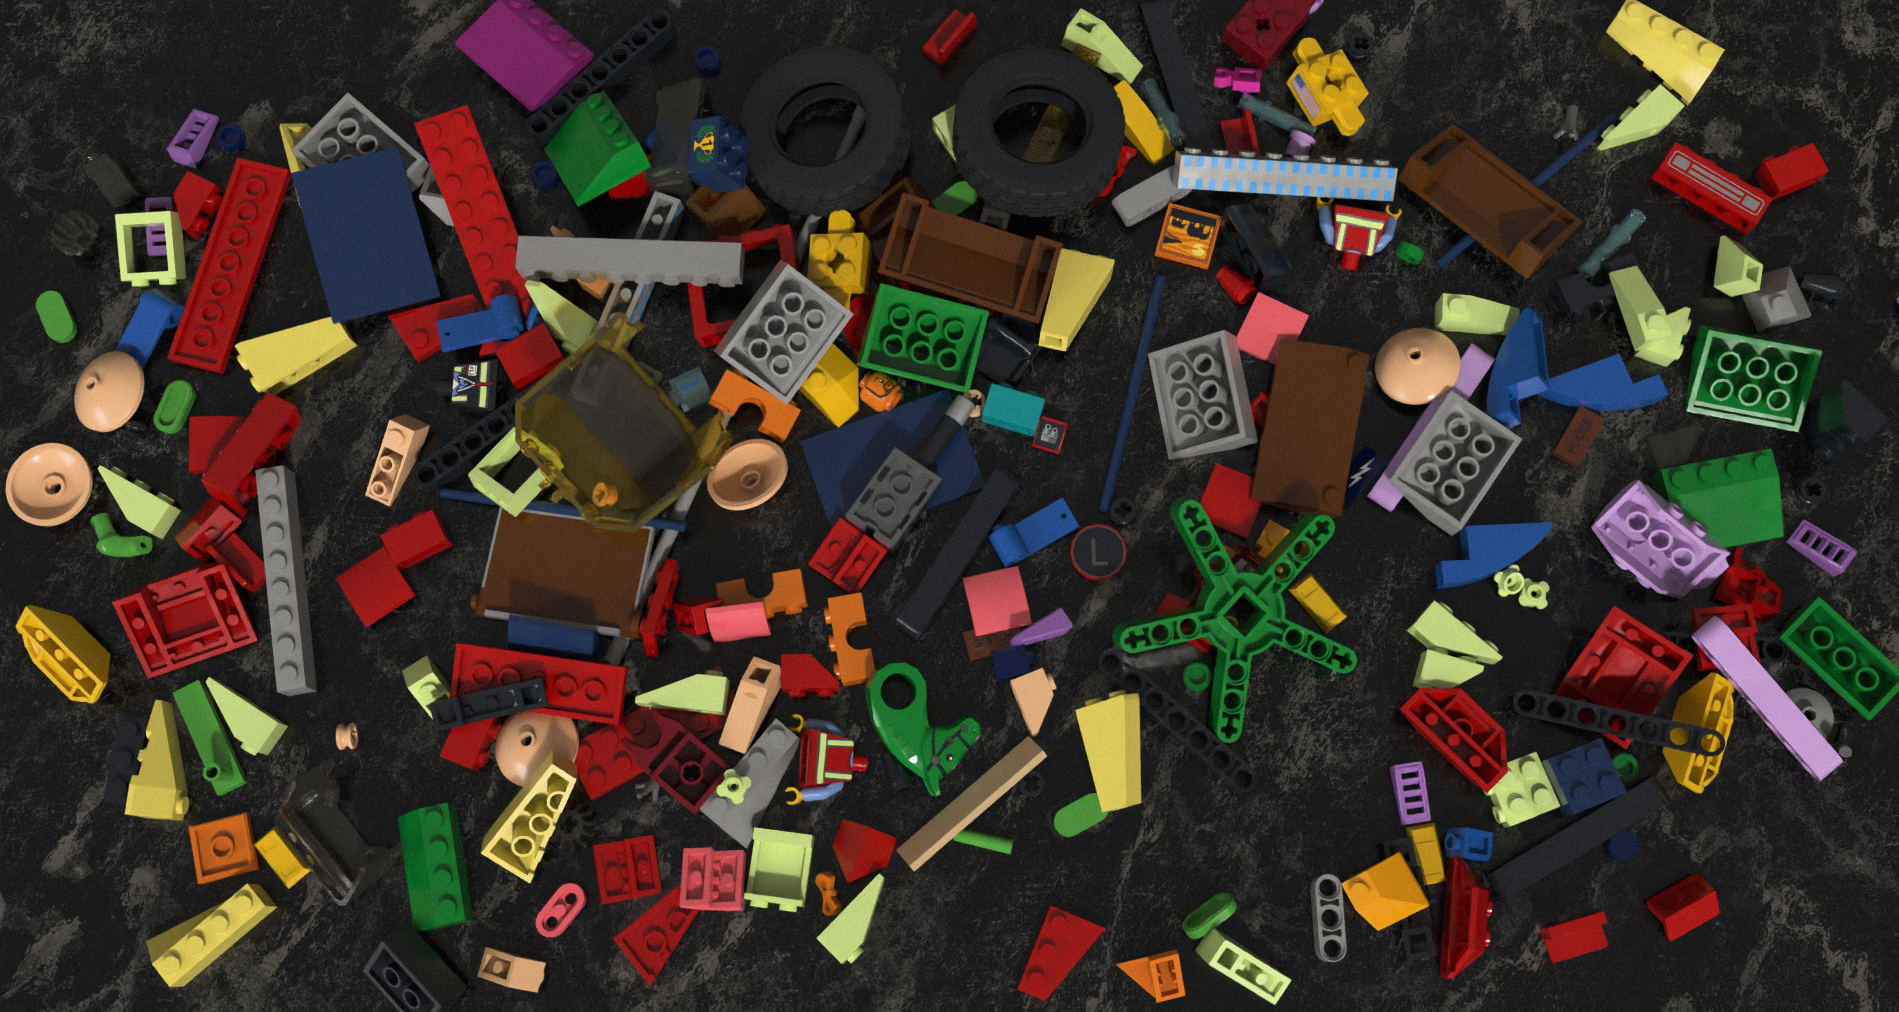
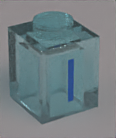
M699 366L669 380L672 390L668 391V394L674 406L680 404L684 412L709 401L713 395Z

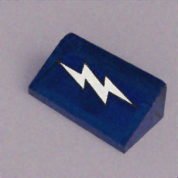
M1365 446L1350 463L1344 500L1351 505L1390 460Z

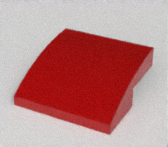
M190 417L189 471L193 474L203 473L209 465H212L218 458L221 448L224 444L231 441L240 423L246 421L248 417Z
M1216 462L1200 501L1212 524L1243 537H1248L1262 503L1249 499L1253 477Z
M839 517L807 564L850 594L859 593L888 550Z
M382 547L336 577L347 599L366 627L415 596L406 577L393 564L385 547Z
M1752 604L1692 610L1693 633L1713 616H1716L1730 628L1755 659L1761 663L1754 637L1758 629ZM1694 641L1698 670H1719Z
M653 835L592 846L601 905L662 893Z

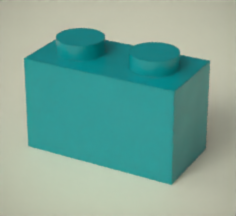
M992 383L982 412V422L1035 437L1039 420L1044 410L1045 399L1033 391L1027 390L1023 393L1014 390L1013 386L1006 383H999L998 385Z

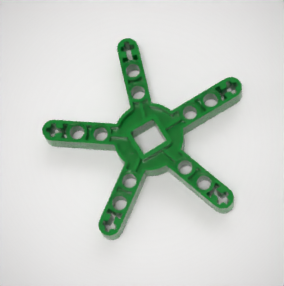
M1179 498L1172 503L1170 507L1171 517L1206 584L1198 595L1195 607L1123 622L1115 627L1113 640L1118 647L1129 653H1137L1203 637L1208 643L1216 647L1218 651L1208 729L1221 741L1232 743L1240 737L1242 732L1253 655L1265 651L1273 643H1276L1339 673H1349L1356 666L1357 656L1351 649L1285 619V604L1281 595L1282 591L1332 537L1335 531V524L1332 518L1327 515L1314 512L1307 513L1256 570L1251 572L1235 569L1203 506L1199 502L1188 498ZM1186 506L1191 508L1188 511L1190 518L1183 516L1186 513ZM1203 530L1205 539L1201 544H1197L1195 540L1196 535L1199 531ZM1301 541L1302 550L1296 555L1294 553V546L1297 542ZM1213 556H1217V566L1214 569H1210V559ZM1282 563L1283 571L1279 576H1276L1274 572L1277 564ZM1243 595L1257 610L1237 630L1223 615ZM1189 618L1190 625L1188 629L1181 632V622ZM1161 624V634L1153 638V628ZM1293 629L1294 637L1291 641L1287 642L1286 634ZM1129 632L1136 635L1129 638V643L1125 642V639L1129 637ZM1318 641L1317 651L1311 653V645ZM1332 652L1342 656L1340 662L1330 657ZM1236 664L1237 670L1235 674L1228 676L1229 667ZM1232 692V701L1229 704L1225 705V696L1228 693Z

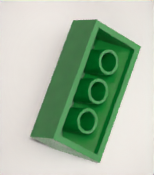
M1820 597L1806 601L1786 622L1778 637L1779 640L1868 721L1899 691V669Z
M443 803L420 808L399 816L398 822L414 930L424 932L474 921L457 805Z

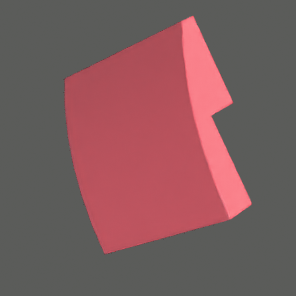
M1258 292L1236 337L1238 348L1275 366L1279 340L1297 341L1309 315Z
M1018 566L963 578L976 636L1032 624Z
M764 602L705 609L709 629L715 643L771 636V626L767 619V610Z
M712 847L684 848L679 906L681 908L699 910H743L746 866L745 851H715Z

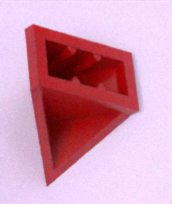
M842 819L832 847L847 883L888 866L897 838L871 827Z

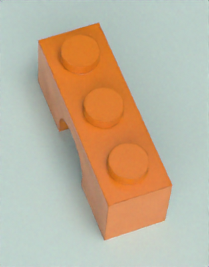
M727 369L708 403L732 417L741 404H756L763 414L758 431L783 443L801 411L796 408L797 404L790 400L786 405L759 384L755 385L747 381L748 377L738 370L731 372Z
M801 569L772 573L774 581L773 590L764 598L750 596L745 579L716 583L718 598H722L724 601V605L719 607L764 602L767 610V619L774 617L776 612L785 611V614L800 613L802 608L808 607L803 573Z
M862 593L827 598L829 607H824L826 624L832 623L833 634L828 635L831 652L836 651L838 662L833 663L835 678L837 680L841 679L843 686L866 683L871 673L875 670L871 648L856 650L847 641L849 633L854 628L868 625Z

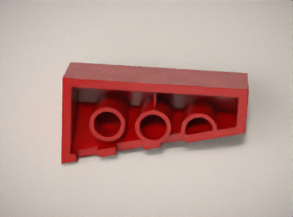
M267 392L263 399L256 402L253 412L247 420L240 423L231 441L224 444L215 462L209 465L203 472L201 481L207 492L237 516L244 518L248 511L244 506L249 497L253 496L256 498L258 494L255 470L275 466L277 450L284 451L300 424L302 418L297 407Z

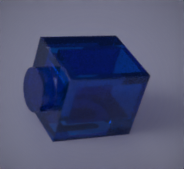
M1024 644L991 652L990 657L997 684L1026 675L1031 672V668L1035 667L1032 651H1026Z

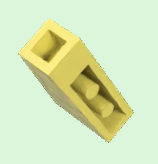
M1061 249L1038 346L1066 352L1111 280L1115 260L1103 255L1095 256L1081 253L1075 249Z
M331 317L243 341L235 345L240 353L237 356L239 363L245 370L249 369L253 375L250 381L259 393L263 391L266 394L269 392L273 395L280 393L357 346L344 323L333 324Z
M1126 690L1110 693V699L1102 701V698L1088 700L1085 702L1086 707L1075 710L1102 812L1119 810L1141 803L1140 701L1138 693L1126 694Z

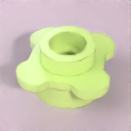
M1511 564L1508 569L1498 571L1494 575V581L1498 583L1499 595L1505 597L1508 594H1516L1522 589L1524 578L1518 573L1519 567L1517 565Z
M1528 578L1524 579V585L1518 599L1519 603L1522 606H1536L1538 609L1545 608L1547 606L1546 592L1549 591V585L1544 581L1537 583L1532 582ZM1532 591L1536 592V596H1532Z
M729 769L724 773L725 779L723 783L717 787V794L721 797L727 796L732 799L733 803L740 804L743 802L747 788L751 787L752 782L749 777H741L736 774L735 770ZM732 784H736L737 788L732 789Z

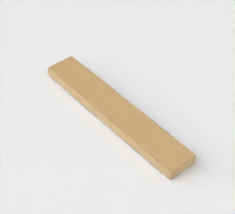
M1028 736L896 851L913 871L917 870L1045 759L1047 755Z

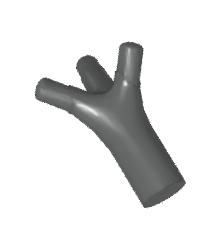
M1569 105L1567 107L1565 122L1561 129L1553 135L1554 139H1558L1567 132L1570 138L1573 137L1574 141L1579 140L1576 131L1577 106Z
M1842 727L1840 728L1838 741L1830 745L1842 757L1847 758L1852 756V750L1847 744L1846 728Z
M652 778L635 784L636 789L642 788L637 793V798L640 799L652 791V800L658 801L660 785Z

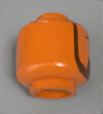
M885 372L868 373L859 384L862 388L860 392L861 400L877 412L891 411L902 396L899 392L900 384Z

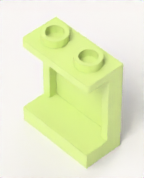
M754 827V846L747 891L744 893V899L751 900L750 906L767 908L768 902L780 904L779 910L797 912V906L805 907L815 838L813 835Z

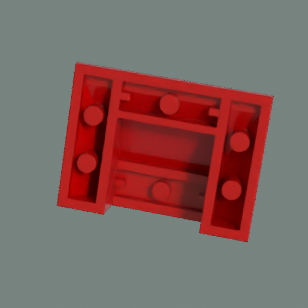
M225 562L202 564L149 582L112 602L148 679L259 640Z
M1614 605L1553 695L1650 716L1672 683L1691 660L1693 654ZM1555 701L1556 704H1558L1566 710L1565 705L1563 703ZM1584 708L1579 711L1578 718L1589 725L1595 721L1596 714L1592 709ZM1615 714L1609 718L1608 725L1614 731H1622L1626 727V720L1623 716ZM1642 722L1640 724L1639 731L1643 727L1645 722ZM1603 734L1624 749H1627L1633 741Z

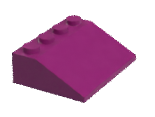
M497 0L455 44L531 112L545 104L592 63L594 55L532 0Z

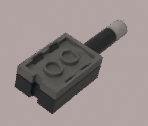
M958 395L912 458L895 447L845 515L847 523L865 535L870 531L873 533L876 543L894 554L941 489L942 479L930 470L975 409L973 402L965 396Z

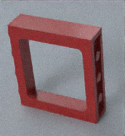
M775 224L769 229H752L745 231L744 234L736 236L723 235L718 237L717 240L707 241L742 243L744 251L779 244L781 260L801 273L796 237L790 224ZM688 283L695 339L701 347L717 345L737 319L714 324L708 323L703 286H694Z

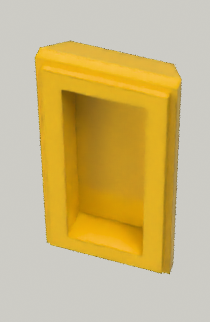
M1311 573L1288 590L1325 634L1347 617Z
M1430 823L1405 828L1407 837L1413 836L1427 885L1448 881L1435 824Z
M278 825L254 843V846L288 889L312 870Z

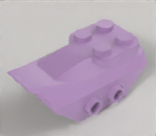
M1635 480L1625 486L1605 506L1591 527L1620 568L1623 570L1629 569L1636 575L1637 580L1644 587H1651L1656 592L1682 599L1691 590L1708 587L1729 567L1726 557L1730 552L1711 538L1703 525L1697 521L1691 522L1684 516L1683 510L1673 502L1669 503L1640 480Z

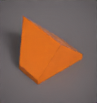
M1177 949L1116 964L1151 994L1157 1003L1185 996Z

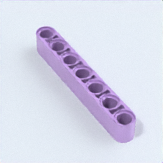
M1471 343L1460 358V374L1450 391H1453L1467 401L1495 358ZM1448 393L1428 405L1367 495V497L1390 512L1395 508L1403 495L1389 480Z
M1713 616L1691 635L1702 651L1815 779L1822 781L1843 762L1837 752L1722 620Z

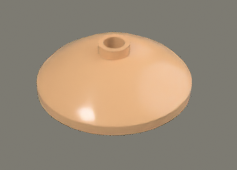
M1412 328L1395 334L1383 344L1375 360V375L1381 389L1392 399L1411 405L1426 404L1443 397L1455 385L1461 368L1460 356L1455 344L1444 334L1428 328ZM1413 355H1420L1418 359L1411 358Z
M111 351L100 355L84 369L79 377L74 394L76 413L84 426L98 432H109L121 427L133 416L144 392V374L140 363L127 353Z
M751 439L740 442L723 452L712 465L707 478L708 492L719 506L729 510H744L758 506L770 499L783 484L788 470L787 458L782 449L772 441Z
M46 443L35 446L24 452L15 461L8 473L6 480L8 503L16 515L31 524L38 526L62 524L77 515L87 503L92 490V472L86 459L69 446L58 443ZM61 485L60 491L55 493L56 487Z
M527 711L510 714L502 724L496 739L495 755L498 766L508 780L523 787L552 750H555L574 763L579 747L578 731L572 718ZM532 737L531 744L526 746V740Z

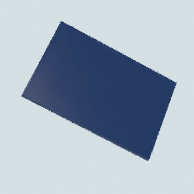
M399 147L291 173L333 324L441 297Z
M949 388L895 407L891 411H884L800 441L831 528L839 517L847 522L845 515L895 447L910 458L915 455L953 403ZM962 425L930 470L942 479V487L926 510L980 491L985 485Z

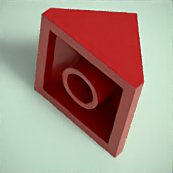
M544 322L494 348L509 378L519 392L528 388L556 367L568 364Z

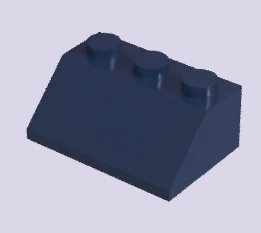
M509 615L508 649L600 662L605 640L594 631Z

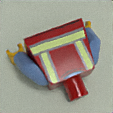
M1317 197L1316 208L1319 211L1320 228L1326 243L1332 245L1333 250L1344 251L1341 268L1357 270L1360 254L1373 256L1374 253L1380 252L1393 239L1397 219L1402 213L1400 208H1398L1395 214L1390 213L1389 204L1383 212L1342 205H1333L1332 210L1334 198L1329 197V202L1325 203L1320 200V197Z
M794 714L791 717L794 720H801L798 728L789 727V729L796 734H801L798 787H803V789L801 790L797 787L787 788L785 792L795 791L797 794L796 800L786 802L787 804L796 805L802 799L805 802L826 799L842 790L845 782L852 780L853 771H866L868 764L867 755L854 753V741L846 738L845 732L828 720L812 718L806 721L798 714Z

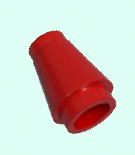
M1227 265L1222 267L1216 274V278L1234 302H1239L1243 305L1256 293L1257 288L1253 285L1254 282L1229 268Z

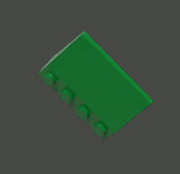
M604 90L590 95L587 100L581 102L544 149L578 207L651 167L638 140Z
M880 283L856 365L969 393L989 311Z
M1700 324L1692 352L1685 411L1799 432L1822 350L1810 344Z
M1771 449L1661 469L1650 477L1652 489L1669 503L1673 502L1683 510L1684 516L1691 522L1697 521L1707 530V534L1724 548L1784 536L1779 473Z

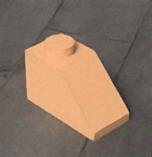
M1043 668L1010 681V686L1031 737L1037 736L1054 695L1052 690L1056 689L1051 674H1045Z
M485 947L477 976L506 987L538 993L539 986L544 978L546 963Z

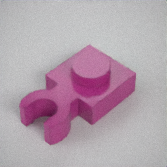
M1235 67V71H1230L1226 68H1216L1214 87L1233 86L1232 90L1242 93L1260 92L1262 69Z

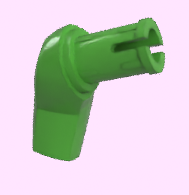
M101 513L91 518L90 522L99 539L96 547L102 554L113 557H133L147 554L152 550V539L150 537H126L116 534L108 513Z

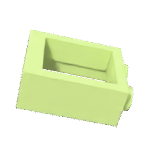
M177 212L115 214L121 281L132 282V287L150 286L149 281L159 280V285L177 284L176 279H186L182 225ZM164 225L168 271L135 273L131 227Z
M513 427L476 465L468 476L477 490L516 517L561 470V467L557 460L558 454L547 445L542 447L528 431L523 433L516 427ZM522 449L541 462L542 465L513 494L492 478Z

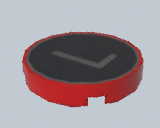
M1095 524L1086 526L1077 533L1071 544L1070 557L1072 565L1083 577L1089 580L1103 581L1112 578L1120 571L1126 560L1127 549L1125 541L1118 531L1107 525Z

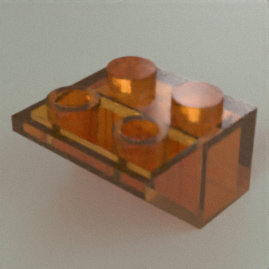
M703 184L686 201L690 214L716 238L723 235L736 236L744 234L766 212L764 206L746 184L745 189L715 193Z

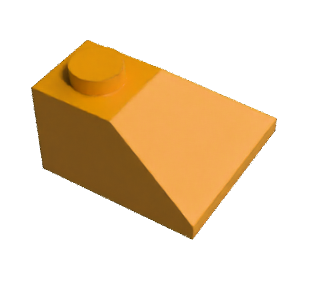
M1401 852L1350 876L1341 883L1355 910L1378 931L1430 906L1427 897Z

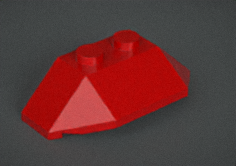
M1419 688L1400 708L1414 728L1460 773L1486 793L1508 773L1505 730L1461 688Z
M1460 857L1448 858V881L1446 883L1440 978L1453 979L1485 952V946L1488 947L1490 943V929L1486 927L1487 916L1490 917L1492 913V899L1489 898L1487 888Z

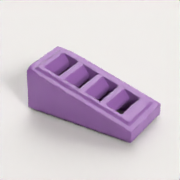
M193 109L167 147L172 160L196 168L217 126L218 116ZM197 121H198V122L204 123L205 126L203 127V126L197 125L196 123H197Z
M171 197L146 198L145 213L158 211L178 213L175 200ZM164 225L146 226L147 250L150 257L167 256L166 245L157 246V242L166 241L165 234H157V231H165Z
M1804 519L1801 520L1786 541V543L1833 577L1841 574L1857 554V551L1846 543ZM1807 531L1811 535L1805 543H1802L1800 540ZM1818 539L1820 543L1814 550L1811 546ZM1828 547L1830 548V551L1827 553V555L1825 556L1821 554L1824 551V549ZM1836 554L1840 556L1837 562L1833 561Z
M1058 608L1017 633L1009 641V645L1011 648H1017L1062 636L1073 627V624L1063 609Z
M1422 761L1389 767L1401 825L1431 821ZM1414 773V778L1402 779L1401 774ZM1416 784V790H1403L1405 785ZM1406 797H1419L1417 802L1405 803ZM1421 807L1422 813L1407 815L1406 809Z

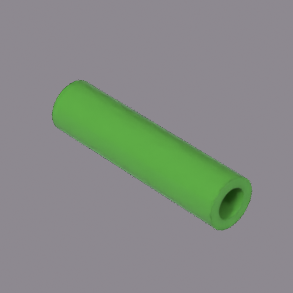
M966 828L960 831L953 839V841L1007 854L1011 853L1013 844L1012 839Z

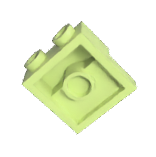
M1537 752L1508 762V773L1488 793L1484 791L1487 796L1490 795L1494 804L1492 811L1495 819L1499 824L1502 823L1504 828L1560 807Z

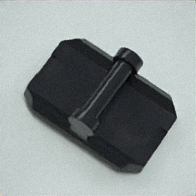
M1002 312L999 313L1000 316L998 317L994 315L986 326L987 331L982 338L975 368L998 384L1006 383L1012 385L1016 383L1043 347L1038 346L1044 320L1043 315L1040 317L1039 324Z

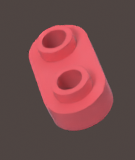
M573 883L562 885L539 912L536 918L538 932L545 937L561 935L586 903L584 889ZM570 893L576 895V901L573 904H569L567 901ZM554 916L558 922L556 927L551 928L548 921Z

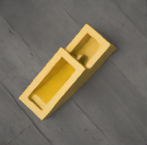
M1122 80L1114 89L1118 93L1117 97L1120 98L1124 109L1125 135L1148 161L1155 166L1171 154L1175 148L1145 103L1125 80Z

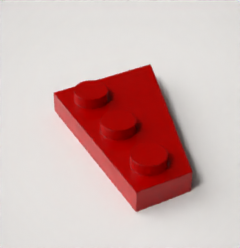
M470 294L389 315V318L414 358L420 362L441 349L436 321L484 310L476 297Z
M666 558L664 567L658 569L655 580L657 588L655 593H650L647 608L650 610L648 616L643 617L640 623L639 633L643 634L647 659L658 661L660 650H658L657 638L658 635L664 636L667 613L664 610L671 608L679 577L677 560Z
M681 884L614 938L649 986L653 984L700 911L699 909L681 908L679 906Z
M1050 906L1017 990L1046 1001L1106 928Z

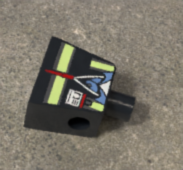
M498 359L455 365L453 367L452 380L438 379L437 394L438 396H451V404L459 411L487 416L502 406L505 368Z

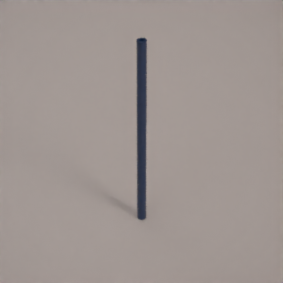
M1611 112L1532 178L1530 182L1539 188L1602 135L1610 125L1615 124L1619 120L1618 116ZM1467 233L1434 261L1435 266L1441 270L1476 239Z
M1159 275L1155 276L1099 503L1098 510L1102 512H1109L1164 289L1166 278Z
M441 487L440 490L441 498L499 506L482 492L450 487ZM535 499L524 508L526 510L685 532L687 529V521Z

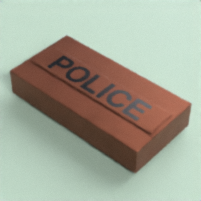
M1580 405L1551 454L1574 467H1578L1605 419Z
M1016 627L981 636H976L975 630L963 632L969 660L973 661L1001 654L997 653L1001 650L1009 651L1024 648L1025 646L1009 649L1011 648L1009 641L1021 631V628Z

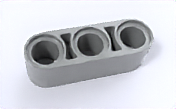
M1174 165L1126 190L1112 201L1113 207L1125 226H1131L1192 191V189L1177 188L1172 184Z
M1325 874L1313 879L1310 887L1314 947L1319 959L1325 962H1337L1344 958L1347 949L1342 885L1336 876ZM1322 880H1328L1332 884L1333 890L1331 895L1324 896L1320 892L1319 885ZM1325 910L1332 911L1335 916V922L1330 927L1322 922L1321 917ZM1328 940L1334 941L1337 945V952L1333 957L1327 956L1324 952V944Z

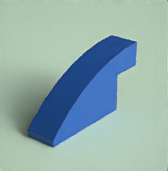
M1530 307L1522 311L1509 330L1499 349L1488 386L1487 415L1506 428L1521 424L1519 400L1550 390L1542 320Z
M1616 354L1550 378V390L1537 394L1545 399L1575 408L1581 405L1588 410L1622 411L1658 403L1668 395V392L1659 374L1633 384L1620 354Z
M1552 522L1466 526L1460 531L1463 560L1441 561L1435 566L1437 589L1477 582L1507 568L1532 550L1553 528Z

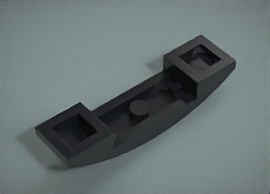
M543 677L429 703L436 732L550 706Z
M1413 836L1384 841L1383 846L1386 858L1398 852L1402 853L1430 903V906L1402 919L1404 930L1401 931L1407 961L1438 956L1431 899Z

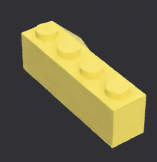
M1626 0L1606 31L1631 55L1635 54L1644 62L1643 66L1650 72L1653 70L1664 80L1663 84L1670 90L1673 88L1682 96L1681 100L1687 106L1710 75L1725 50L1637 0Z
M552 750L484 835L481 854L530 883L537 864L543 856L546 844L556 827L559 815L562 813L577 780V765L555 750Z
M247 883L228 900L148 940L147 946L152 965L169 987L185 986L277 908V906L261 885Z

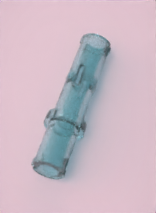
M1152 78L1143 81L1144 85H1140V89L1158 119L1157 125L1159 129L1165 132L1171 146L1176 147L1183 144L1182 140H1186V135L1178 124L1179 118L1177 114L1171 111L1156 80Z
M1246 91L1237 106L1243 110L1250 109L1252 114L1259 117L1258 120L1262 122L1266 120L1289 132L1297 130L1313 137L1318 127H1313L1312 124L1271 105V101L1267 100L1265 102L1248 94Z
M1632 209L1619 225L1616 224L1611 228L1609 236L1578 267L1579 272H1583L1585 278L1592 279L1615 252L1632 239L1631 235L1646 221L1645 215L1639 210Z

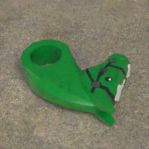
M906 663L883 664L871 673L865 686L871 722L882 742L893 756L913 773L923 778L931 796H940L939 780L956 767L965 753L981 734V725L972 715L966 714L946 725H929L926 707V681L918 669ZM894 673L904 676L911 686L909 701L898 709L888 707L881 697L883 681Z

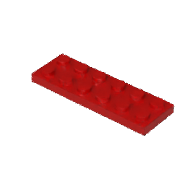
M458 642L456 643L450 698L543 677L550 706L527 712L619 725L622 722L628 666Z
M720 666L711 669L713 671L723 672ZM729 684L725 715L662 708L655 709L661 714L676 718L703 741L724 729L735 694ZM643 706L622 717L621 724H609L579 741L574 763L577 765V773L591 800H595L644 773L638 767L632 753L621 744V740L626 737L631 742H636L642 746L652 745L658 740L661 730L655 718L648 713L650 707Z

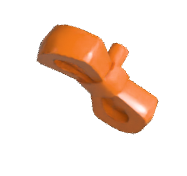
M829 871L818 874L815 883L823 896L822 912L826 916H835L840 913L842 904L836 897L839 894V890L834 888L835 875Z

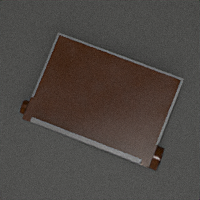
M500 506L480 593H473L470 603L471 608L476 610L475 615L478 617L508 621L509 615H515L594 631L596 634L642 639L643 634L639 633L642 618L647 617L646 611L639 610L656 529L649 526L525 509L514 517Z

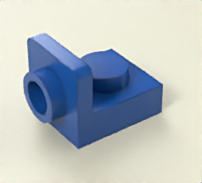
M1470 828L1446 829L1444 841L1446 858L1460 857L1480 862H1492L1493 832Z

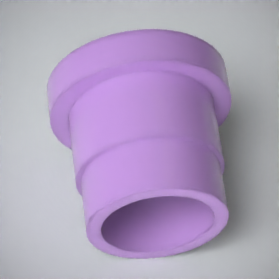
M1292 130L1289 136L1291 140L1284 156L1292 158L1294 153L1307 155L1310 148H1314L1316 140L1306 133Z

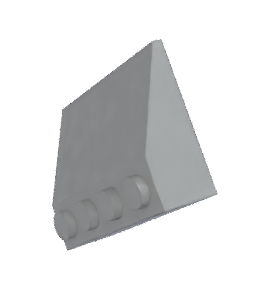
M348 92L291 150L308 167L313 168L399 147L411 193L424 182L430 164L424 157Z
M780 260L714 351L787 405L854 314L789 264Z
M1222 330L1148 354L1169 460L1232 450L1258 442L1236 336Z
M1450 391L1389 482L1428 520L1452 536L1462 530L1522 438L1453 391Z

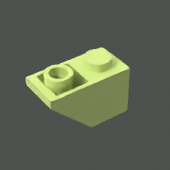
M1725 235L1721 236L1713 287L1731 297L1760 290L1763 264L1744 246Z
M1684 307L1667 315L1673 335L1662 345L1635 351L1634 356L1665 367L1674 360H1678L1684 348V345L1681 344L1682 336L1686 335L1691 325V319H1688L1691 309Z
M1432 647L1431 650L1427 649L1421 653L1413 686L1418 688H1454L1483 672L1484 666L1476 664L1477 660L1467 656L1452 657L1448 655L1449 652L1447 650Z
M425 656L402 672L407 688L432 718L429 703L450 698L451 688L430 658Z

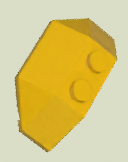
M832 343L799 390L837 428L842 427L859 411V368Z
M33 605L26 606L16 624L18 633L23 636L24 645L32 661L70 700L88 703L97 702L108 682L110 653L72 616Z
M1710 673L1679 697L1673 712L1672 721L1718 731L1723 735L1726 746L1733 723L1734 702L1732 693L1734 692V686L1719 674ZM1675 728L1670 733V739L1676 745H1683L1688 740V734L1682 728ZM1705 735L1701 740V745L1706 751L1714 752L1719 747V741L1714 735ZM1663 747L1662 752L1677 782L1695 793L1701 794L1704 787L1710 784L1716 777L1724 750L1714 757Z

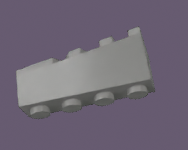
M775 719L733 768L737 775L741 777L747 776L752 782L751 787L747 788L743 802L735 804L727 796H719L716 789L701 806L700 810L748 849L752 841L754 827L757 828L801 740L779 720ZM732 784L731 788L736 789L737 785Z

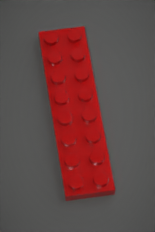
M465 105L414 123L487 310L491 309L490 302L495 297L513 295L518 299L522 322L526 324L527 316L535 303L525 287L527 280L521 277L515 268L519 234L469 106Z
M237 158L167 357L171 362L224 374L291 178V172L288 169Z

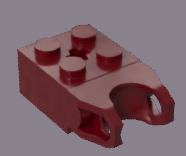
M1249 0L1225 27L1222 41L1258 69H1262L1264 73L1307 22L1310 9L1317 0Z
M651 706L648 709V713L655 718L661 730L658 740L652 745L642 746L624 737L621 740V744L632 753L638 767L695 815L724 781V773L733 768L679 720L661 714ZM687 765H697L695 768L698 772L697 775L689 774L687 777L683 775L686 772L684 768Z

